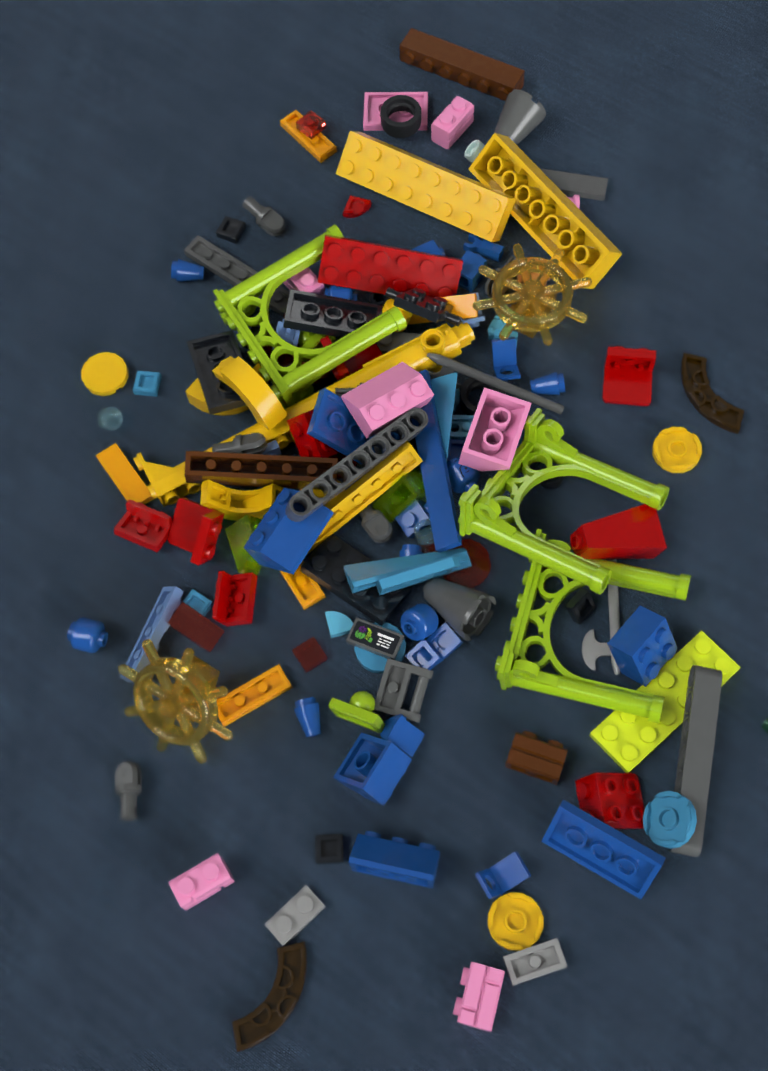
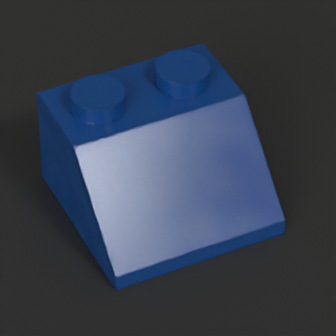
M361 733L333 778L364 798L384 806L392 796L399 780L406 773L412 759L392 742Z

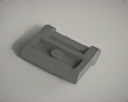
M388 658L376 696L374 710L393 716L403 714L407 720L419 723L421 719L419 713L429 679H432L434 672ZM413 674L419 676L410 709L407 711L403 710L402 707L411 675Z

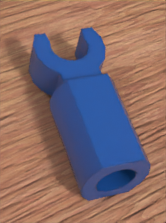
M469 233L468 241L473 244L465 242L463 246L464 251L477 252L481 256L500 262L504 254V246L485 239L480 240L478 236Z

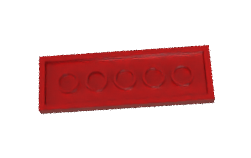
M325 234L317 283L385 294L388 287L399 292L419 288L432 298L456 296L463 260Z

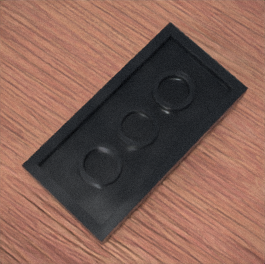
M290 289L283 327L343 338L381 315L382 305Z
M233 331L187 341L188 350L210 415L247 406L241 397L231 387L216 378L212 371L222 360L229 356L233 358L239 356L242 358Z
M333 534L301 565L302 573L381 626L412 592V586L379 595L378 589L375 586L352 593L344 572V566L373 560Z

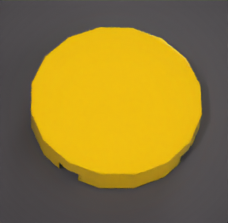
M110 352L98 353L90 357L84 363L81 370V379L85 387L92 394L99 396H108L116 393V390L120 387L122 389L126 385L129 377L128 368L123 358Z
M683 427L663 429L652 445V456L656 464L663 470L671 473H684L692 470L698 464L702 454V444L698 436Z
M510 892L500 896L492 903L488 912L487 927L491 937L499 946L508 951H520L532 947L539 940L544 928V917L540 907L532 897L523 893Z

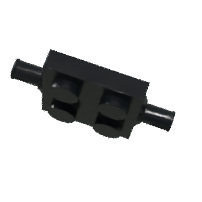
M390 287L386 290L385 297L395 300L393 305L435 323L446 321L457 327L461 323L462 317L451 313L453 306L447 304L448 301L444 298H432L419 288H413L406 292H399Z

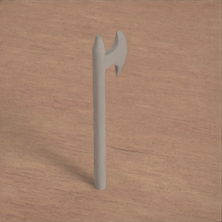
M607 559L608 561L617 562V559ZM608 584L611 640L620 629L618 586ZM594 629L589 630L582 642V655L585 664L591 670L596 671V660L602 656H611L614 674L618 676L620 669L608 644L598 642L594 637Z

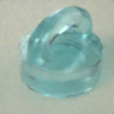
M104 407L98 413V426L104 430L112 431L118 429L123 421L122 413L116 407Z
M423 519L414 526L415 537L420 545L434 542L431 526L420 530L425 525H431L430 519Z

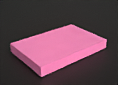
M365 92L363 130L384 131L381 126V106L387 99L397 95H407L419 102L421 107V126L419 130H427L428 92ZM397 111L388 118L395 122H406L413 118V115L406 111Z

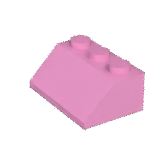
M401 362L341 396V399L365 437L369 438L385 429L409 410L422 408L427 405L433 398L434 393L419 372Z
M484 387L458 464L481 472L509 470L532 403Z

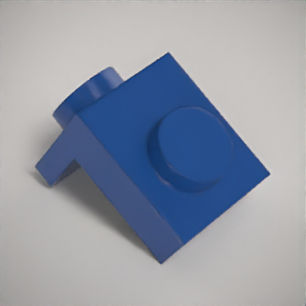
M415 500L395 518L408 538H413L431 523L427 502Z

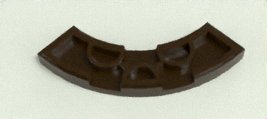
M684 352L681 361V380L690 402L711 423L726 431L738 434L745 410L729 404L713 392L706 372L707 358Z
M305 941L277 948V973L269 995L254 1011L238 1020L232 1021L237 1052L250 1049L269 1038L286 1022L293 1012L301 996L306 979L307 949Z

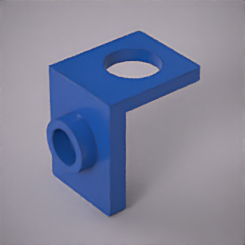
M515 337L491 340L493 370L496 378L503 381L520 379L521 374L517 366ZM504 371H512V372H513L512 374H508V375L501 374V373L504 372Z
M516 851L489 869L478 871L475 873V876L488 899H492L508 892L531 877V874ZM485 878L491 883L493 890L488 886Z

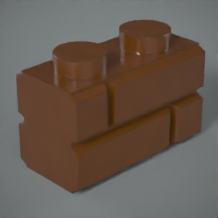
M522 731V734L516 732L505 767L557 785L568 750L564 749V745L560 742L548 740L546 743L538 740V736L532 732Z

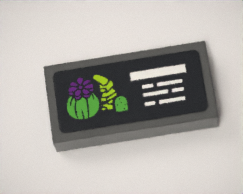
M356 617L346 643L384 658L395 660L403 643L404 635Z

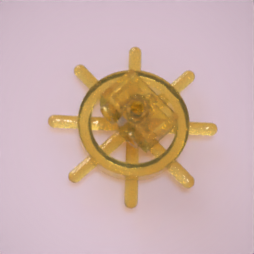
M515 244L513 252L516 260L505 265L499 272L485 265L479 267L480 274L494 280L492 298L475 301L472 306L476 311L494 308L499 318L506 323L499 333L501 340H507L513 330L532 339L540 331L544 345L549 346L553 342L549 329L558 325L566 316L580 323L587 321V316L571 308L573 290L590 286L592 280L589 277L570 280L565 270L558 265L565 254L563 249H557L551 259L548 260L540 257H525L522 246ZM530 272L540 273V275L534 280ZM521 274L524 284L512 278ZM549 277L557 283L544 286ZM506 286L516 291V293L502 295V290ZM562 292L563 299L559 302L556 300L557 293ZM517 302V304H512L510 308L507 306V304Z
M145 639L142 642V647L150 664L140 672L135 671L126 664H121L118 667V672L134 682L133 698L135 705L126 707L124 713L127 717L139 715L145 725L159 737L156 746L157 751H164L168 743L181 746L190 745L197 762L205 763L207 756L200 740L210 732H213L225 741L233 738L232 731L217 722L218 705L216 699L225 697L228 694L227 687H216L220 671L194 656L195 653L192 648L184 650L181 660L173 657L160 658L153 642L150 639ZM154 674H156L161 686L152 681ZM168 675L176 678L174 685ZM152 694L158 697L159 700L153 701ZM176 718L180 724V727L174 725ZM191 722H197L199 726L197 728H193Z

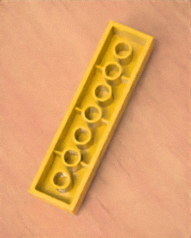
M359 131L349 132L336 171V175L490 242L500 241L516 198Z
M498 133L492 135L468 170L482 184L515 197L516 201L511 215L580 288L594 289L623 253L508 136Z

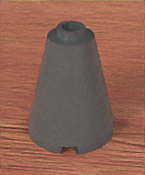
M514 89L506 98L494 133L508 136L517 145L544 120L546 110L539 101L536 104L531 100L533 97L531 94L523 90Z
M438 577L428 580L423 588L424 599L466 641L473 640L470 638L473 634L479 636L493 616L494 612L490 609L492 603L496 605V600L489 593Z

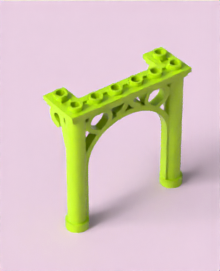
M335 224L327 228V232L226 292L223 289L220 291L217 289L213 290L217 299L213 302L220 312L221 319L231 330H237L238 334H236L238 341L242 347L247 345L249 348L247 353L254 364L259 363L261 366L259 372L264 380L272 382L273 385L270 388L284 409L292 406L295 402L311 396L314 391L312 384L325 373L396 330L399 332L407 327L403 314L394 306L338 341L323 348L305 349L296 347L283 340L274 331L269 321V303L273 293L284 281L321 260L325 234L344 238L342 232ZM257 306L260 307V312L256 317H248L254 313ZM260 325L259 333L254 336L248 326ZM263 346L275 348L271 353L270 359L263 350ZM282 354H290L294 356V361L290 366L282 367L277 362L278 357ZM300 358L311 359L300 366Z
M537 408L531 416H527L523 428L525 429V435L521 445L516 448L510 469L498 470L493 478L488 479L482 491L478 490V485L473 484L468 492L465 491L461 495L458 503L460 506L458 523L460 524L459 535L464 537L467 534L470 536L473 532L587 585L591 591L601 595L610 581L612 570L595 564L532 534L524 526L520 518L519 507L523 498L534 486L545 480L560 476H576L588 479L659 511L668 497L670 488L660 483L656 485L578 452L576 448L561 439L564 435L562 426L555 420H545V414L542 413V409ZM534 462H541L547 468L533 470L529 467ZM522 472L524 477L517 478L518 475ZM506 490L510 493V497L502 495ZM500 506L510 509V513L499 516L501 514Z
M542 529L536 530L535 536L569 552L571 551L569 544L560 540H547V534L542 533ZM529 559L531 567L529 571L525 570L522 585H525L524 593H519L516 602V608L519 609L517 617H512L510 632H513L510 641L506 640L503 655H498L495 664L497 680L500 681L501 689L507 690V687L512 688V686L649 718L648 721L659 723L665 697L576 676L564 668L558 661L550 641V628L553 616L561 602L570 593L586 585L576 580L568 582L565 575ZM587 559L612 570L609 585L686 601L691 575L683 573L675 575L603 559ZM549 577H558L562 581L563 588L556 593L546 592L543 587L546 579ZM537 592H539L540 596L546 600V603L542 608L533 610ZM529 622L534 623L538 628L539 636H530L525 639ZM538 644L544 648L546 654L540 661L530 662L526 659L525 655L530 645ZM550 662L559 675L539 670L543 669Z

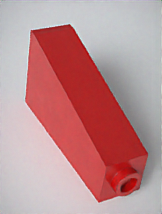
M646 504L582 524L570 535V545L574 554L585 559H654L667 549L657 510Z

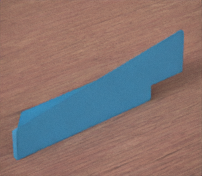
M455 372L431 379L446 462L458 374Z
M458 548L441 553L431 552L349 564L344 566V572L352 593L376 586L379 595H383L472 567L467 550L465 548Z

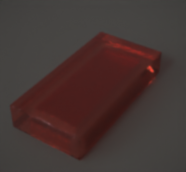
M184 602L180 604L167 623L209 653L225 631Z

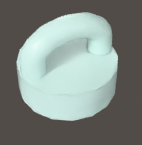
M474 140L466 148L465 158L473 163L485 145L480 140Z

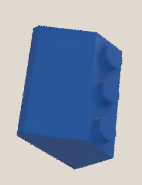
M283 488L243 548L259 565L294 575L334 513L323 505L303 521H291L287 517L285 509L292 496L299 491ZM300 503L293 504L296 512H305L303 505Z
M365 831V835L357 834L348 863L354 872L433 889L440 851L435 850V846L431 844L419 843L418 847L409 845L408 840L392 837L391 841L382 839L379 833Z

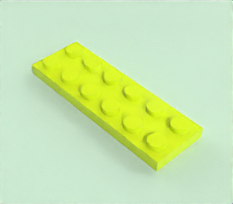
M702 630L660 669L655 679H652L646 687L642 685L637 689V691L665 697L659 723L648 721L649 718L614 710L590 732L589 736L625 773H630L683 723L688 678L693 665L721 670V687L741 668Z

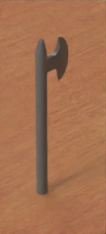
M427 353L428 358L442 366L439 372L428 371L430 379L456 371L560 415L564 410V405L443 355ZM457 382L456 389L461 388L462 385Z

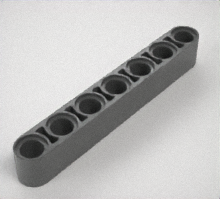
M420 408L409 410L293 495L285 509L287 517L294 522L303 521L368 473L406 441L409 442L419 435L428 423L426 412ZM413 418L418 421L419 426L412 425L410 419ZM391 432L397 433L401 440H395L391 436ZM372 446L379 447L382 454L374 453ZM352 460L360 461L363 465V468H356L353 465ZM333 474L342 476L344 482H336L333 479ZM313 489H321L324 493V497H316L313 493ZM300 503L303 505L305 512H296L293 504Z
M698 665L692 666L688 678L674 792L683 794L692 802L696 810L697 823L695 832L687 843L678 848H668L669 852L696 858L699 857L703 844L722 685L721 670Z

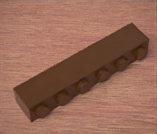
M413 28L410 29L400 44V61L494 96L500 100L506 101L510 92L514 89L521 90L524 85L525 70Z
M186 451L184 475L186 483L202 484L203 481L209 479L221 485L265 487L273 483L283 488L303 489L336 465L338 458ZM333 474V479H334L336 482H337V474Z

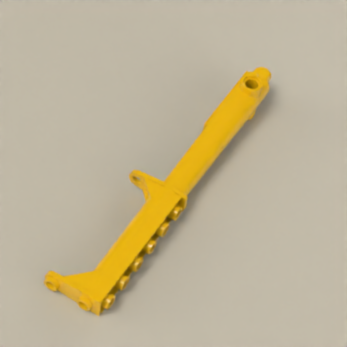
M462 322L458 327L456 325L450 327L445 323L435 329H428L421 336L363 364L362 369L326 387V389L336 394L335 388H356L360 383L369 381L401 362H404L417 372L425 369L431 372H439L442 366L428 358L427 353L440 354L453 359L462 354V348L470 345L471 341L475 340V335L468 323L463 324ZM319 391L286 408L285 411L288 416L270 431L261 424L256 423L220 443L233 441L236 435L251 433L263 434L267 443L276 440L280 449L287 447L291 442L295 443L287 420L313 410ZM212 447L205 450V452H213ZM141 452L137 453V457L133 458L139 471L144 469L151 483L147 488L153 499L158 498L163 507L175 504L178 499L201 490V484L186 483L184 475L185 461L174 467L146 462Z

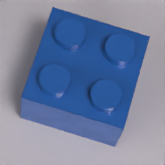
M641 605L607 643L621 674L645 687L652 679L657 677L660 669L668 660L673 658L678 649L666 618Z

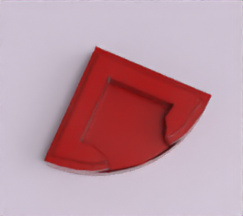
M350 195L343 211V217L355 218L363 215L371 207V200Z

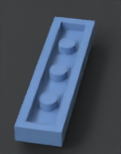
M177 586L163 587L120 675L121 679L127 682L140 683L146 676L148 665L159 649V642L170 626V619L174 611L180 606V598L184 591Z

